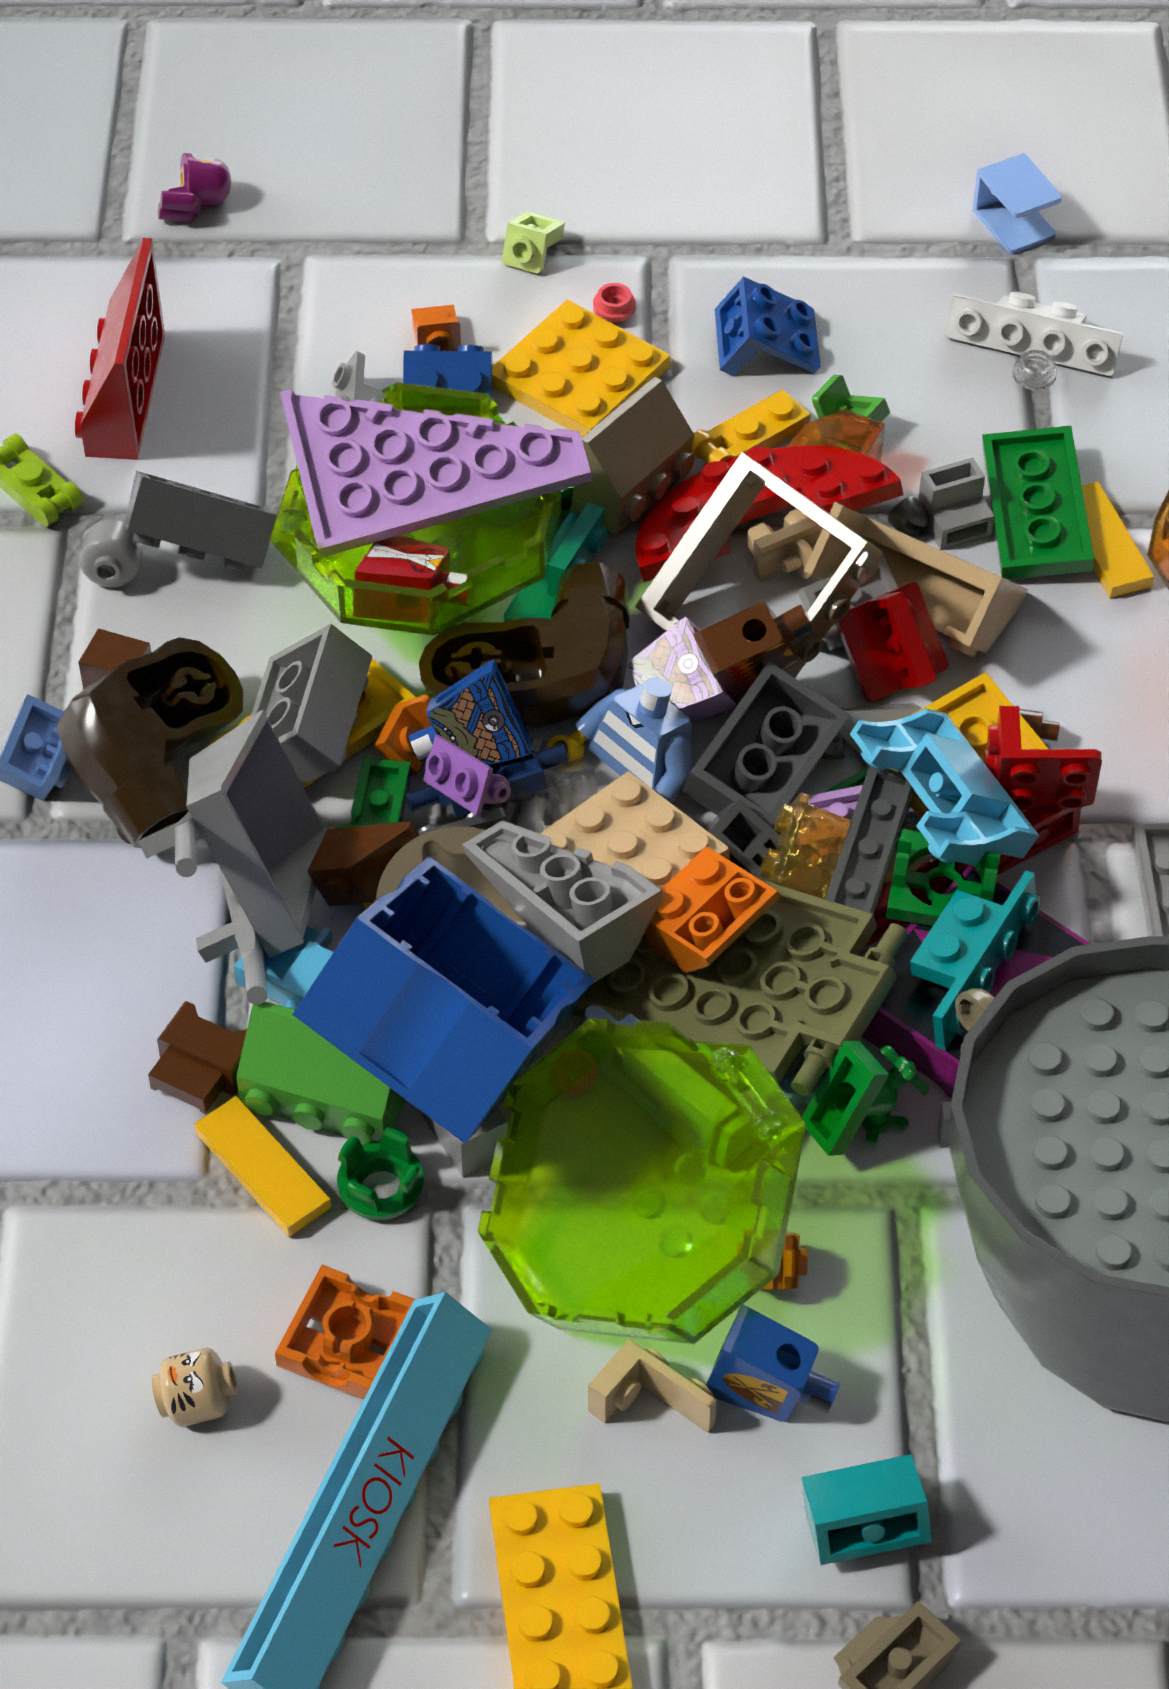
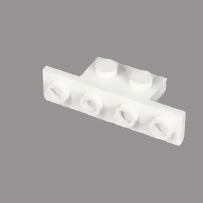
M1011 292L1010 296L1003 295L997 303L959 294L953 295L945 330L947 338L1111 376L1115 371L1124 333L1085 324L1087 314L1078 313V308L1072 304L1064 302H1052V306L1035 303L1036 298L1034 296L1021 292Z

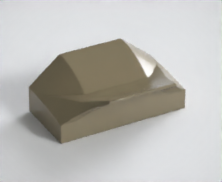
M917 1601L903 1616L890 1618L875 1617L833 1657L841 1673L838 1685L842 1689H927L958 1652L961 1639L924 1605Z

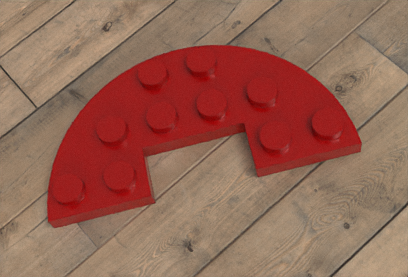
M788 446L772 449L755 447L745 453L829 514L835 502L853 511H858L904 495L901 479L894 471L875 458L852 450L828 446ZM739 456L728 459L725 462L713 461L706 464L702 471L675 486L651 508L639 528L635 544L636 559L643 582L655 578ZM764 486L738 524L793 505ZM728 539L714 559L731 553Z

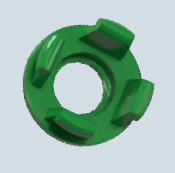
M387 1127L381 1141L362 1145L357 1137L351 1136L344 1143L338 1155V1161L341 1162L337 1174V1187L341 1200L353 1213L367 1219L386 1220L406 1213L417 1203L424 1188V1172L419 1159L411 1151L410 1144L412 1141L409 1136L397 1129ZM379 1171L392 1173L400 1182L398 1190L394 1195L379 1199L375 1190L362 1184L370 1174Z

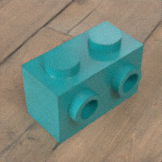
M912 1454L801 1477L806 1516L820 1565L932 1542L928 1502Z

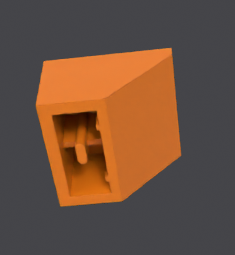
M706 846L661 889L663 899L645 931V936L652 951L685 973L709 966L780 896L776 889Z

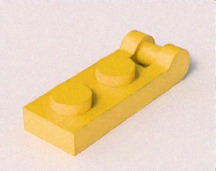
M782 389L708 431L704 429L696 431L694 433L692 454L697 459L703 458L706 464L713 461L725 462L728 459L739 456L741 453L745 454L748 450L755 447L771 449L810 427L811 414Z

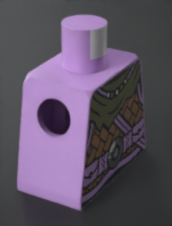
M685 617L631 659L627 667L636 686L644 684L649 678H660L667 681L672 687L669 701L690 718L691 723L732 709L738 704L734 697L713 676L693 636L700 629L689 618Z

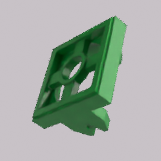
M902 829L886 918L933 926L956 892L954 891L946 895L933 891L929 882L936 877L950 878L956 883L957 890L992 902L1001 854L986 852L979 863L974 866L981 877L982 883L963 880L961 875L954 870L955 861L949 864L940 860L939 867L933 868L927 873L908 870L911 864L920 857L932 853L928 849L929 843L921 832ZM909 887L923 890L926 897L932 901V906L923 903L915 897Z

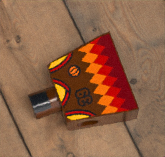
M762 602L694 633L693 636L713 676L736 700L747 693L769 661L782 670L796 663L799 658L791 642L815 629L801 604L777 617L766 602Z

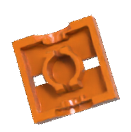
M321 1265L275 1351L276 1366L364 1399L413 1301L416 1299L395 1291L388 1297L379 1293L372 1295L359 1288L358 1285H355L350 1279L349 1274ZM310 1319L320 1322L324 1333L306 1327ZM372 1343L387 1347L384 1356L369 1351Z

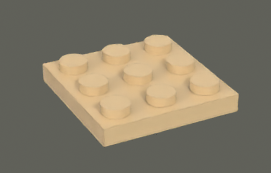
M629 771L540 833L550 837L552 845L570 852H574L579 847L592 852L593 860L612 866L616 861L629 865L660 890L706 846L730 860L728 846Z

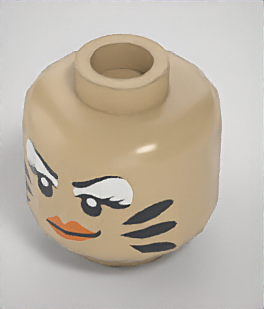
M202 1348L170 1356L163 1360L159 1373L154 1374L152 1377L154 1400L160 1415L163 1418L169 1416L180 1427L224 1416L229 1408L230 1395L238 1393L237 1377L230 1361L222 1363L220 1357L211 1348Z

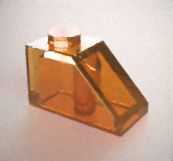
M843 409L800 426L788 446L837 447L865 454L881 462L885 424Z

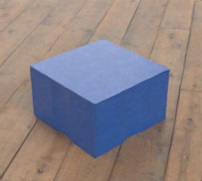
M428 856L403 878L394 892L382 895L355 919L292 1015L466 1144L532 1070L595 979L538 936L515 923L488 899Z

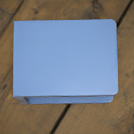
M1025 153L977 170L972 211L1003 248L1013 255L1055 239L1056 231L1038 211L1061 203L1062 195Z

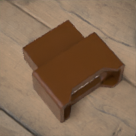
M185 1001L157 1039L160 1059L148 1074L150 1088L155 1091L158 1089L199 1108L200 1112L206 1114L222 1091L232 1096H235L238 1092L236 1076L247 1029L236 1032L227 1030L199 1017L195 1004Z

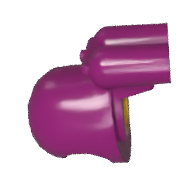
M183 153L180 165V187L161 191L158 204V219L190 222L198 216L201 206H217L223 203L230 193L232 183L231 174L226 164L218 159L214 161L198 160L191 153Z

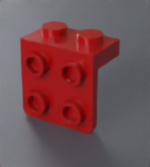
M999 706L997 725H988V750H985L984 763L1020 810H1028L1034 806H1058L1063 810H1077L1084 806L1092 805L1095 801L1102 765L1101 751L1097 749H1021L1019 706Z

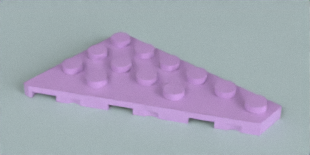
M293 390L280 392L316 544L321 557L593 481L580 431L560 428L546 430L539 425L532 424L518 427L497 424L490 418L462 414L447 416L439 411L427 409L420 413L394 409L393 404L358 399L345 401L340 397L325 395L323 399L295 395Z

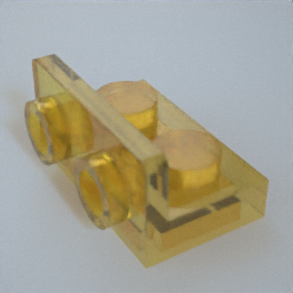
M801 792L791 805L788 803L782 805L774 826V831L780 832L781 835L776 850L772 848L767 850L760 867L759 876L766 878L765 881L770 884L825 899L850 819L808 804L810 795Z

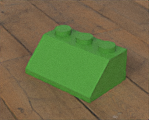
M267 1001L259 1005L253 1004L236 1076L240 1101L249 1110L262 1116L272 1114L293 1120L298 1125L309 1130L323 1129L343 1135L346 1139L355 1136L362 1145L381 1141L387 1127H395L406 1099L293 1016L294 1009Z

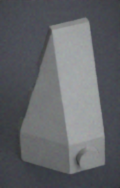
M503 820L462 844L464 853L533 933L595 979L593 983L630 961L663 899L662 891L629 865L616 861L612 866L593 860L592 852L578 847L574 852H570L552 845L551 838Z

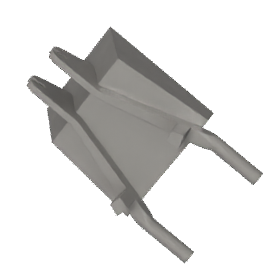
M263 709L190 758L186 802L189 812L179 822L138 841L146 859L175 846L176 871L182 877H190L197 871L196 840L201 835L203 836L219 865L232 922L196 938L197 949L205 963L239 948L244 963L246 997L254 1005L262 1004L267 999L263 948L268 957L271 958L304 943L303 938L317 887L307 870L326 833L320 817Z

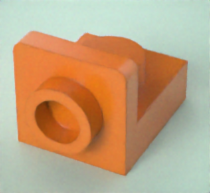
M454 304L411 309L416 345L430 344L439 346L440 351H458V347L461 346L459 317L456 316Z
M421 695L396 704L373 745L387 760L411 762V775L418 773L423 761L417 758L409 735L431 726L426 711L428 703L432 698L428 695Z

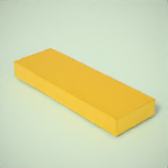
M1099 481L1082 485L1094 555V571L1109 597L1113 598L1151 588L1154 575Z
M237 1096L194 1123L196 1135L288 1237H291L331 1209L330 1198Z

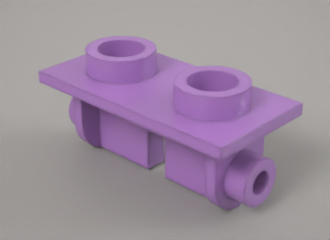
M435 735L431 753L426 760L424 782L479 816L481 815L484 803H503L511 794L507 778L499 774H492L493 768L442 736Z

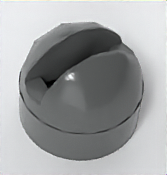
M911 496L900 501L892 509L888 516V522L895 530L914 537L922 533V527L927 526L928 513L916 497Z

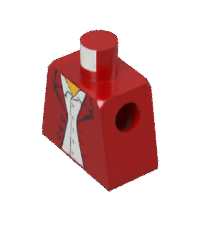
M402 535L373 543L355 570L354 613L421 620L430 619L443 599L461 603L467 602L471 589V576L449 572L450 552L446 547Z

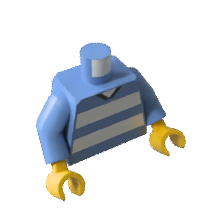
M649 678L644 684L642 683L632 689H618L598 701L575 724L578 729L572 735L554 736L550 739L547 748H550L560 743L563 745L566 743L568 745L567 755L569 762L564 764H572L582 759L584 755L583 743L588 739L591 741L588 749L616 773L622 776L627 771L631 772L671 804L674 803L682 791L689 773L694 767L690 748L692 723L686 714L669 701L672 687L667 681L660 678Z

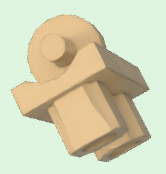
M795 509L790 511L784 518V528L774 532L769 525L764 523L748 530V548L754 556V575L760 582L780 573H788L796 570L804 579L813 577L814 575L805 572L804 569L823 527L800 510Z

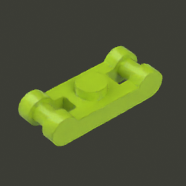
M14 433L3 440V446L0 447V488L41 525L48 527L59 519L58 514L66 509L73 511L84 504V498L79 488L71 481L66 482L34 454L19 434ZM14 461L17 465L9 469L5 466Z

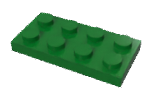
M1072 426L982 434V449L991 510L994 514L993 524L1001 577L1017 579L1094 571V555Z

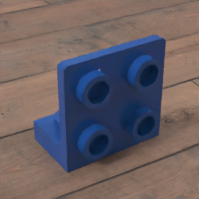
M743 276L714 309L720 371L735 376L746 363H750L755 358L758 350H762L812 373H815L821 367L815 311L804 301L795 300L773 290L766 284L757 283Z

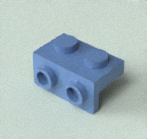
M29 694L26 695L0 753V781L42 801L45 800L54 785L59 788L63 787L71 772V768L56 725L64 711Z

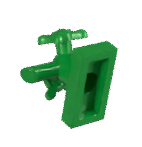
M859 1040L844 1041L834 1058L832 1068L828 1069L799 1122L828 1156L844 1155L861 1123L864 1129L868 1131L866 1141L870 1146L876 1145L879 1140V1134L885 1133L890 1127L898 1130L907 1129L909 1126L908 1118L904 1116H891L890 1114L898 1100L897 1092L908 1082L923 1096L929 1091V1085L919 1077V1072L912 1061L907 1060L904 1056H899L891 1046H885L880 1051L894 1065L887 1072Z

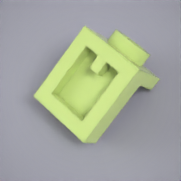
M527 211L508 222L502 263L532 273H540L544 269L547 248L563 238L565 222Z

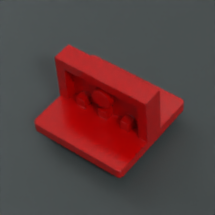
M916 582L907 583L850 608L844 618L835 623L867 702H875L901 689L927 685L937 680L935 674L949 668L948 659L919 585Z

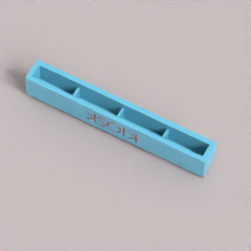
M447 1292L413 1301L220 1682L228 1689H321L319 1684L330 1662L338 1656L345 1644L346 1637L344 1633L355 1611L363 1605L369 1595V1582L378 1563L386 1557L392 1548L394 1530L402 1514L410 1508L416 1498L417 1489L415 1487L425 1467L435 1458L439 1451L440 1442L438 1440L448 1420L461 1406L463 1399L461 1393L469 1376L479 1367L485 1355L483 1348L492 1329Z

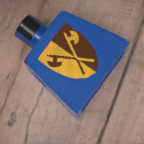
M741 1304L717 1356L706 1386L710 1389L715 1399L778 1421H787L797 1401L828 1413L839 1389L840 1382L811 1370L819 1351V1347L815 1342Z

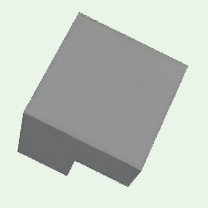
M973 457L921 472L918 501L925 507L928 513V524L926 527L940 550L992 535L994 514L983 498L985 475Z

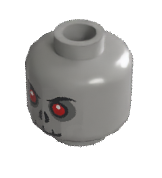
M114 519L99 521L91 526L85 535L80 552V566L87 578L100 586L109 588L124 586L132 581L138 572L143 553V544L132 540L134 532L126 530L125 522Z

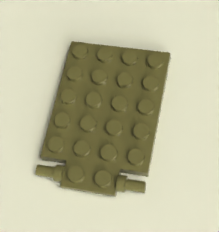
M763 881L776 889L780 898L709 966L685 973L652 951L644 933L630 961L593 983L571 1014L584 1018L585 1010L589 1006L595 1005L603 1008L619 1022L631 1013L675 1050L778 1085L803 1045H808L804 1052L806 1060L791 1083V1087L795 1092L808 1096L822 1073L832 1068L834 1058L843 1042L861 1039L897 980V975L893 970L896 965L894 957L908 936V932L898 924H890L878 945L869 948L865 956L861 957V952L878 927L874 914Z

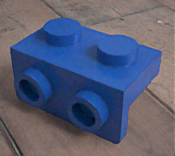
M430 344L416 345L414 351L404 350L403 405L419 407H491L492 351H484V348L478 345H462L458 347V351H440L439 346Z

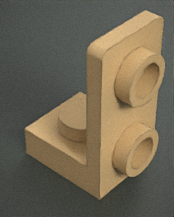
M630 1339L625 1342L588 1385V1412L604 1423L609 1420L617 1409L625 1411L634 1402L641 1387L706 1432H709L716 1423L717 1401L705 1384L695 1378L686 1379L670 1368L667 1360L659 1352L649 1347L643 1349Z

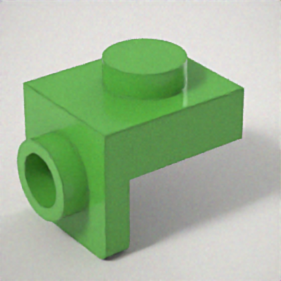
M834 374L812 397V403L825 435L853 437L855 439L867 438L875 432L876 427L891 413L885 398L850 395L843 375Z

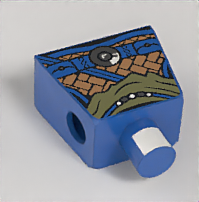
M495 660L487 662L431 699L426 711L431 726L409 735L413 750L420 761L426 760L431 753L435 735L442 736L486 765L524 757L531 754L532 739Z

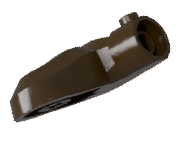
M601 562L576 564L565 570L559 579L551 619L525 618L508 622H462L443 629L425 646L419 660L420 677L428 696L433 699L487 662L495 660L526 727H540L571 717L585 715L598 701L612 692L623 688L629 656L626 631L629 628L630 614L626 582L622 574L613 567Z
M178 637L165 642L151 653L130 659L113 667L71 700L56 725L69 766L82 786L102 803L103 811L117 826L118 835L122 840L136 848H141L138 843L139 840L179 822L189 812L186 806L187 792L174 765H168L167 762L182 748L215 734L234 722L243 712V688L236 672L221 654L200 641Z

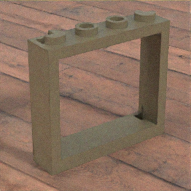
M741 453L637 602L635 608L666 631L679 622L681 619L675 615L763 487L766 486L852 548L807 612L815 630L791 642L799 659L784 671L796 678L806 662L812 661L818 655L823 646V638L832 625L842 620L847 614L851 605L850 600L861 584L867 583L874 576L878 568V560L884 552L746 454Z

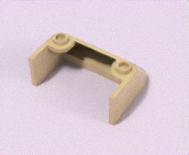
M836 502L830 511L832 516L884 552L882 556L885 557L898 587L910 582L918 583L935 629L952 638L949 647L974 658L977 650L985 653L988 652L1021 606L1028 589L997 574L988 572ZM823 528L804 571L822 579L831 577L852 548Z

